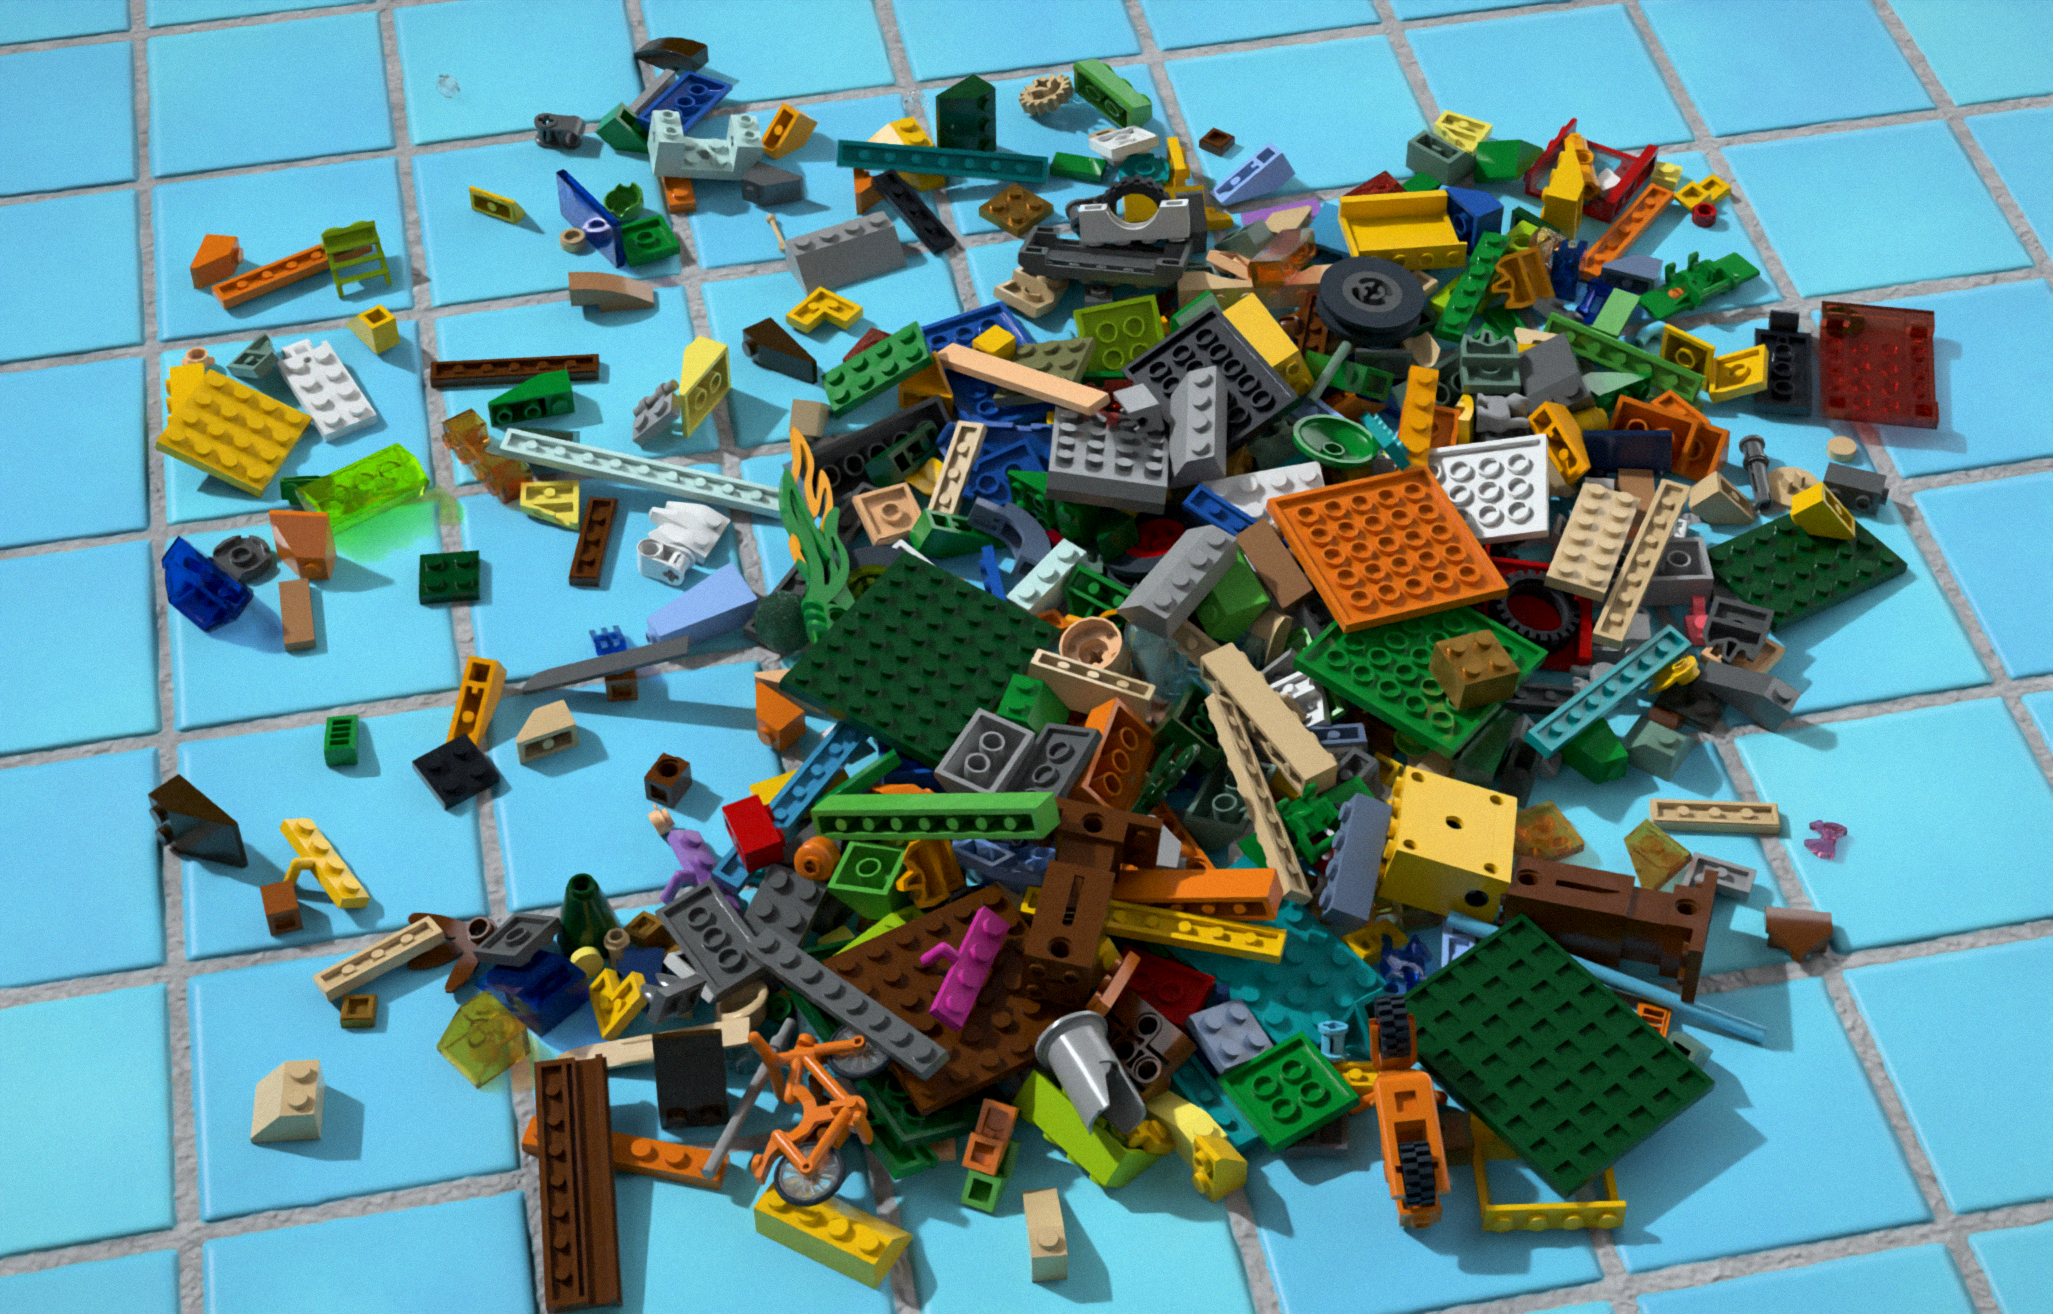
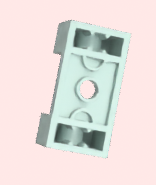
M653 110L647 146L653 176L741 181V178L757 161L761 162L764 147L757 116L747 114L731 115L726 140H719L716 138H684L679 112L671 110Z

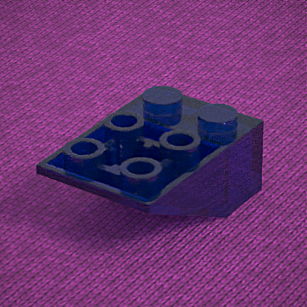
M541 949L524 966L515 967L497 964L474 982L478 989L541 1038L590 1000L587 973L566 957Z

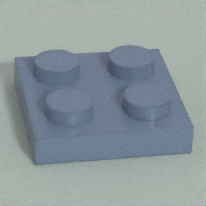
M1241 998L1191 1014L1184 1022L1219 1076L1274 1047Z

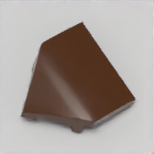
M1765 906L1763 918L1765 933L1769 934L1768 947L1789 951L1791 959L1797 963L1806 961L1807 954L1812 952L1822 954L1827 952L1828 941L1832 940L1833 934L1831 913Z

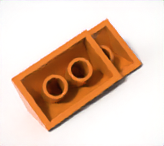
M1620 394L1607 430H1672L1671 473L1699 482L1715 471L1720 473L1727 464L1730 441L1729 430Z

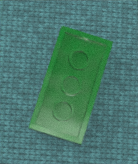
M914 321L860 354L853 356L836 368L831 369L822 375L821 378L832 412L839 419L932 365L934 361L922 327L917 321Z

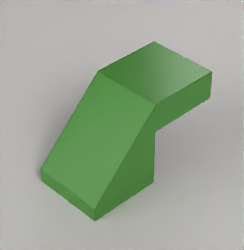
M1010 1138L996 1176L969 1169L960 1203L994 1213L1013 1175L1022 1141Z

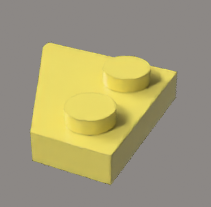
M1445 110L1435 122L1434 132L1446 142L1474 157L1477 153L1478 142H1486L1492 133L1493 125Z
M579 480L521 482L520 506L522 513L573 530H580Z

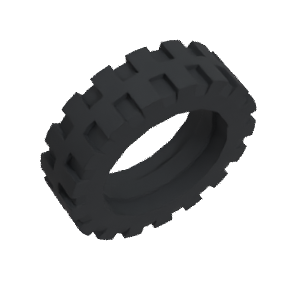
M1128 175L1122 177L1121 181L1117 182L1116 180L1111 184V188L1105 191L1101 204L1108 203L1111 211L1114 213L1117 201L1129 194L1145 195L1151 198L1158 208L1161 200H1170L1171 197L1168 192L1164 191V186L1161 183H1155L1153 178L1148 176L1147 179L1142 178V175H1134V177L1129 178ZM1132 240L1130 243L1131 245L1151 246V243L1145 244L1141 240Z

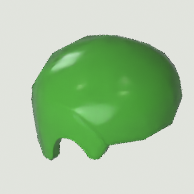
M632 182L630 186H624L619 183L603 199L606 214L620 222L636 219L644 207L642 189L635 182Z

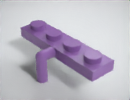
M672 829L667 837L683 870L674 872L660 896V900L665 904L674 900L683 883L691 884L695 888L710 879L711 872L717 866L699 831ZM713 881L742 919L744 913L732 891Z

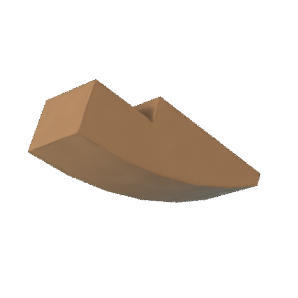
M568 272L571 307L599 304L600 313L655 308L653 286L628 277L608 273Z

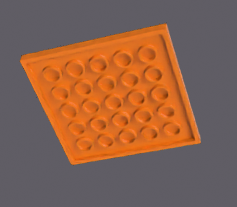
M1427 465L1267 499L1265 508L1284 534L1285 540L1344 634L1505 597L1508 594V585Z

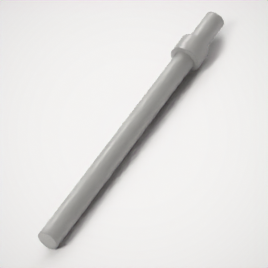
M786 1018L778 1034L770 1039L768 1044L774 1053L788 1051L790 1047L789 1040L798 1025L794 1019ZM763 1061L701 1171L702 1175L708 1179L715 1177L769 1078V1073Z

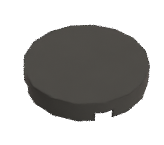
M237 535L223 540L215 547L213 557L211 558L213 570L217 576L227 582L235 583L248 582L262 576L272 563L269 545L265 540L253 535H249V538H241V535Z

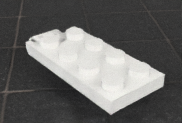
M304 339L281 348L283 361L281 358H278L279 361L276 363V366L307 415L312 417V422L324 441H332L377 423V414L328 341H322V346L313 348L310 340Z

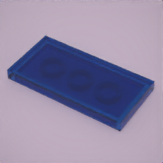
M562 169L556 172L561 215L574 228L583 230L586 233V239L616 269L624 266L625 257L621 223L566 170Z

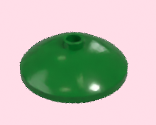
M1326 414L1309 415L1299 419L1293 427L1292 439L1299 451L1313 462L1317 461L1326 468L1335 470L1359 469L1371 464L1377 458L1379 452L1378 441L1369 430L1343 417Z

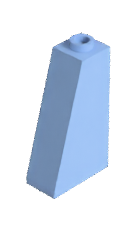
M729 563L647 617L648 631H645L647 643L650 645L689 635L691 638L689 647L741 628L759 608L758 598L734 564Z

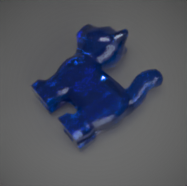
M1385 934L1381 937L1382 947L1379 970L1386 982L1384 987L1386 992H1399L1396 981L1404 982L1406 984V992H1408L1428 978L1425 976V964L1431 962L1432 952L1420 941L1417 934L1412 936L1404 951L1393 949L1394 943L1389 935Z

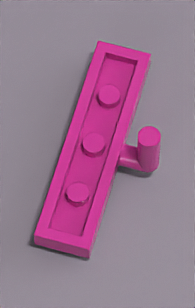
M986 906L977 911L958 951L948 943L942 942L923 954L920 959L925 967L933 965L943 957L952 963L929 1014L954 1032L963 1027L1010 928V924Z

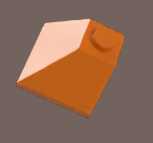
M270 510L269 518L278 557L299 578L330 580L337 553L329 514L326 512Z

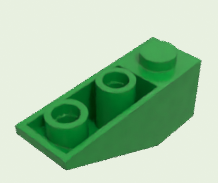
M1307 350L1304 361L1314 382H1316L1332 356ZM1343 360L1328 386L1387 402L1395 374Z
M567 369L538 374L489 401L488 410L491 427L575 412L573 391Z
M1591 372L1584 375L1597 408H1602L1608 414L1615 410L1620 394L1639 401L1646 399L1650 392V383L1653 375L1651 373Z

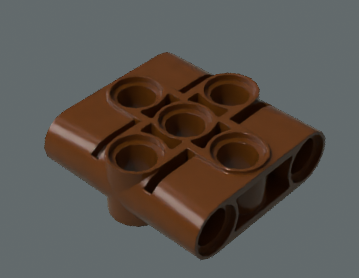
M1131 989L1104 1016L1108 1024V1033H1111L1107 1040L1132 1084L1135 1083L1143 1090L1141 1092L1135 1087L1145 1105L1153 1096L1162 1095L1168 1090L1171 1084V1077L1198 1049L1183 1032ZM1115 1020L1118 1021L1125 1029H1123L1121 1026H1119V1025L1115 1022ZM1157 1027L1155 1032H1153L1150 1035H1147L1149 1030ZM1134 1052L1129 1059L1124 1060L1128 1053ZM1157 1057L1161 1058L1168 1065L1165 1066ZM1157 1071L1153 1078L1146 1080L1150 1073Z

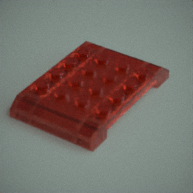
M1822 301L1819 316V418L1937 430L1939 409L1935 396L1934 311Z

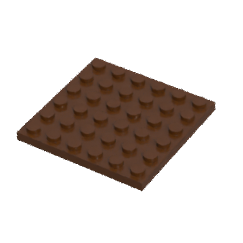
M997 883L822 961L825 967L947 1050L950 1059L926 1082L894 1059L888 1065L922 1117L1038 1063L1035 1046L1038 1038L1047 1027L1061 1017L1074 1012L1088 1010L1087 1008L1068 1007L1061 1003L1043 999L1035 1000L1029 996L1020 995L1023 954L1030 928ZM986 906L1010 924V928L963 1027L954 1032L929 1014L952 963L943 957L933 965L925 967L920 959L923 954L942 942L948 943L958 951L977 911ZM876 1047L882 1058L885 1059L887 1054Z

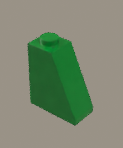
M1604 717L1600 718L1559 750L1563 755L1562 761L1595 784L1615 781L1626 775L1629 755Z

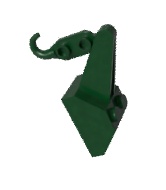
M1193 681L1181 693L1149 739L1154 743L1156 749L1161 752V755L1128 812L1148 816L1154 807L1157 808L1167 796V792L1172 786H1176L1186 772L1195 775L1197 778L1202 777L1214 767L1225 752L1218 742L1219 736L1214 724L1209 719V711L1204 701L1210 694ZM1170 757H1172L1174 760H1176V763L1172 759L1169 762L1168 760L1170 759ZM1161 775L1163 778L1159 781L1158 784H1156L1155 782Z

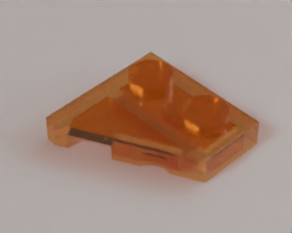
M1647 818L1624 838L1642 888L1660 890L1693 860L1691 852Z

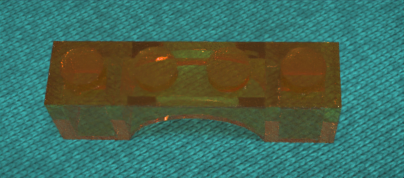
M472 408L442 422L444 430L442 440L446 448L453 450L461 464L467 465L472 470L474 477L478 481H482L487 486L489 493L493 497L497 496L504 505L520 498L521 482H533L532 470L524 461L494 455L485 451L486 447L490 445L487 424Z

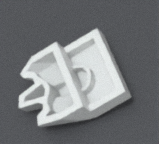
M667 501L665 509L652 507L650 510L649 520L658 528L647 534L650 538H656L662 542L690 550L695 556L696 561L703 564L731 520L706 505Z

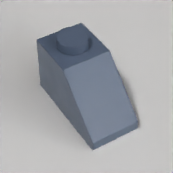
M1634 254L1604 263L1601 269L1599 288L1609 291L1618 288L1638 296L1647 293L1659 285L1663 260Z

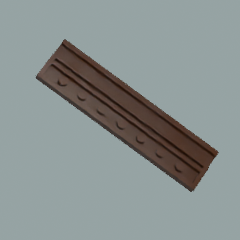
M595 1054V1058L575 1060V1057L534 1062L547 1314L614 1305L623 1307L607 1058L603 1057L602 1054Z

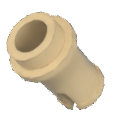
M621 928L609 930L603 939L604 946L609 952V964L616 969V959L623 960L625 947H628L630 943L629 935Z

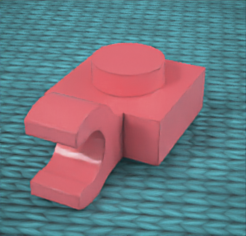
M1691 595L1690 615H1685L1683 622L1686 638L1693 643L1691 646L1706 645L1702 635L1708 616L1705 613L1704 595Z

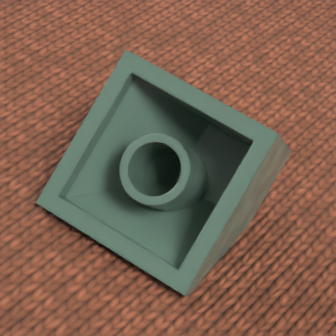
M1641 715L1620 743L1629 755L1627 764L1669 782L1694 748L1697 740Z

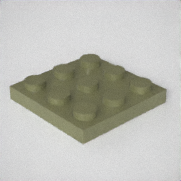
M1076 337L1061 341L1051 340L1035 344L1025 343L1018 346L1011 362L1079 384L1097 344L1093 337ZM998 386L992 398L996 407L1046 402Z

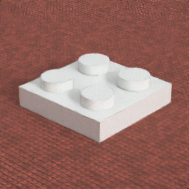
M1136 125L1088 139L1091 150L1112 159V161L1125 160L1127 155L1134 153L1145 154L1151 151L1150 148L1159 146L1158 135Z

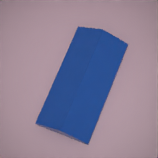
M687 70L636 118V122L649 132L653 110L679 112L683 134L685 135L733 89V85Z

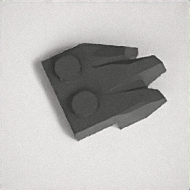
M1715 596L1702 632L1707 647L1722 648L1721 660L1723 664L1730 665L1737 654H1742L1746 657L1747 661L1754 662L1766 644L1775 611Z

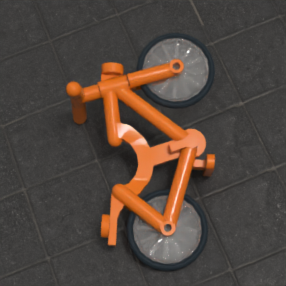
M845 1025L838 1028L827 1043L818 1044V1040L814 1036L802 1033L797 1039L795 1048L789 1050V1052L774 1053L765 1039L758 1032L753 1031L749 1033L747 1039L759 1053L769 1073L775 1098L779 1101L784 1100L788 1105H793L796 1102L801 1103L804 1113L799 1125L791 1132H783L780 1129H776L771 1133V1138L764 1154H756L753 1157L751 1172L757 1184L764 1185L773 1163L780 1156H783L774 1172V1187L777 1194L788 1204L797 1207L818 1205L831 1198L844 1182L846 1163L838 1150L850 1132L858 1133L863 1144L870 1145L873 1140V1131L866 1118L868 1106L865 1100L860 1096H850L822 1065L828 1064L832 1071L842 1078L863 1080L882 1072L891 1063L892 1058ZM790 1065L787 1084H785L781 1066ZM804 1066L836 1101H830V1105L817 1107L814 1096L804 1085H801ZM832 1122L819 1142L813 1141L801 1144L811 1134L816 1124Z

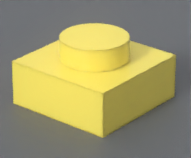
M1657 161L1650 177V183L1675 190L1682 176L1683 167Z

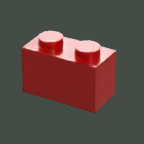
M758 794L722 807L725 828L747 873L770 866L772 862L778 863L784 860L782 847L786 846L784 834L780 827L775 829L773 822H775L773 812L769 804L763 805Z

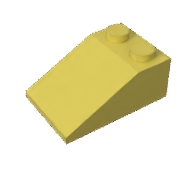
M700 335L685 348L683 354L679 398L683 436L687 438L690 437L732 388L728 345Z

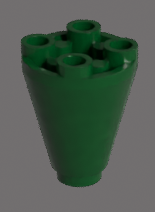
M576 874L571 877L565 890L559 914V920L563 925V929L556 934L557 943L561 948L562 954L567 958H570L576 950L583 947H594L598 949L603 959L609 958V952L604 946L603 939L609 930L621 928L620 921L596 880L589 874Z

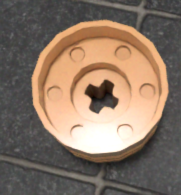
M1092 616L1079 619L1070 625L1061 636L1059 643L1061 656L1131 677L1133 670L1131 656L1125 646L1121 632L1113 622L1102 617Z

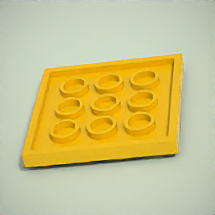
M209 369L157 439L155 449L260 498L311 425L312 417Z

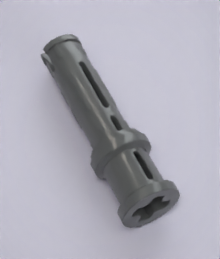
M1748 435L1739 442L1740 452L1744 454L1742 464L1744 470L1750 475L1756 510L1766 513L1771 511L1775 504L1767 475L1769 459L1763 450L1765 448V441L1759 435Z

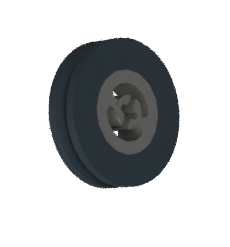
M1370 256L1350 257L1332 264L1323 273L1316 299V311L1322 323L1331 332L1347 341L1365 346H1388L1406 340L1416 331L1421 319L1425 294L1418 279L1410 271L1392 261Z

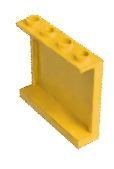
M1446 190L1339 197L1338 222L1351 257L1370 256L1392 261L1408 271L1465 267L1467 242H1459L1446 211L1448 197Z

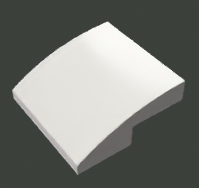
M1297 671L1269 685L1274 692H1279L1281 696L1290 691L1308 715L1307 719L1302 722L1305 727L1331 725L1327 698L1323 685Z

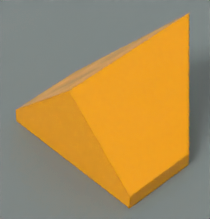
M935 350L931 353L934 361L932 365L899 383V408L906 409L926 399L940 395L950 419H952L954 416L953 393Z

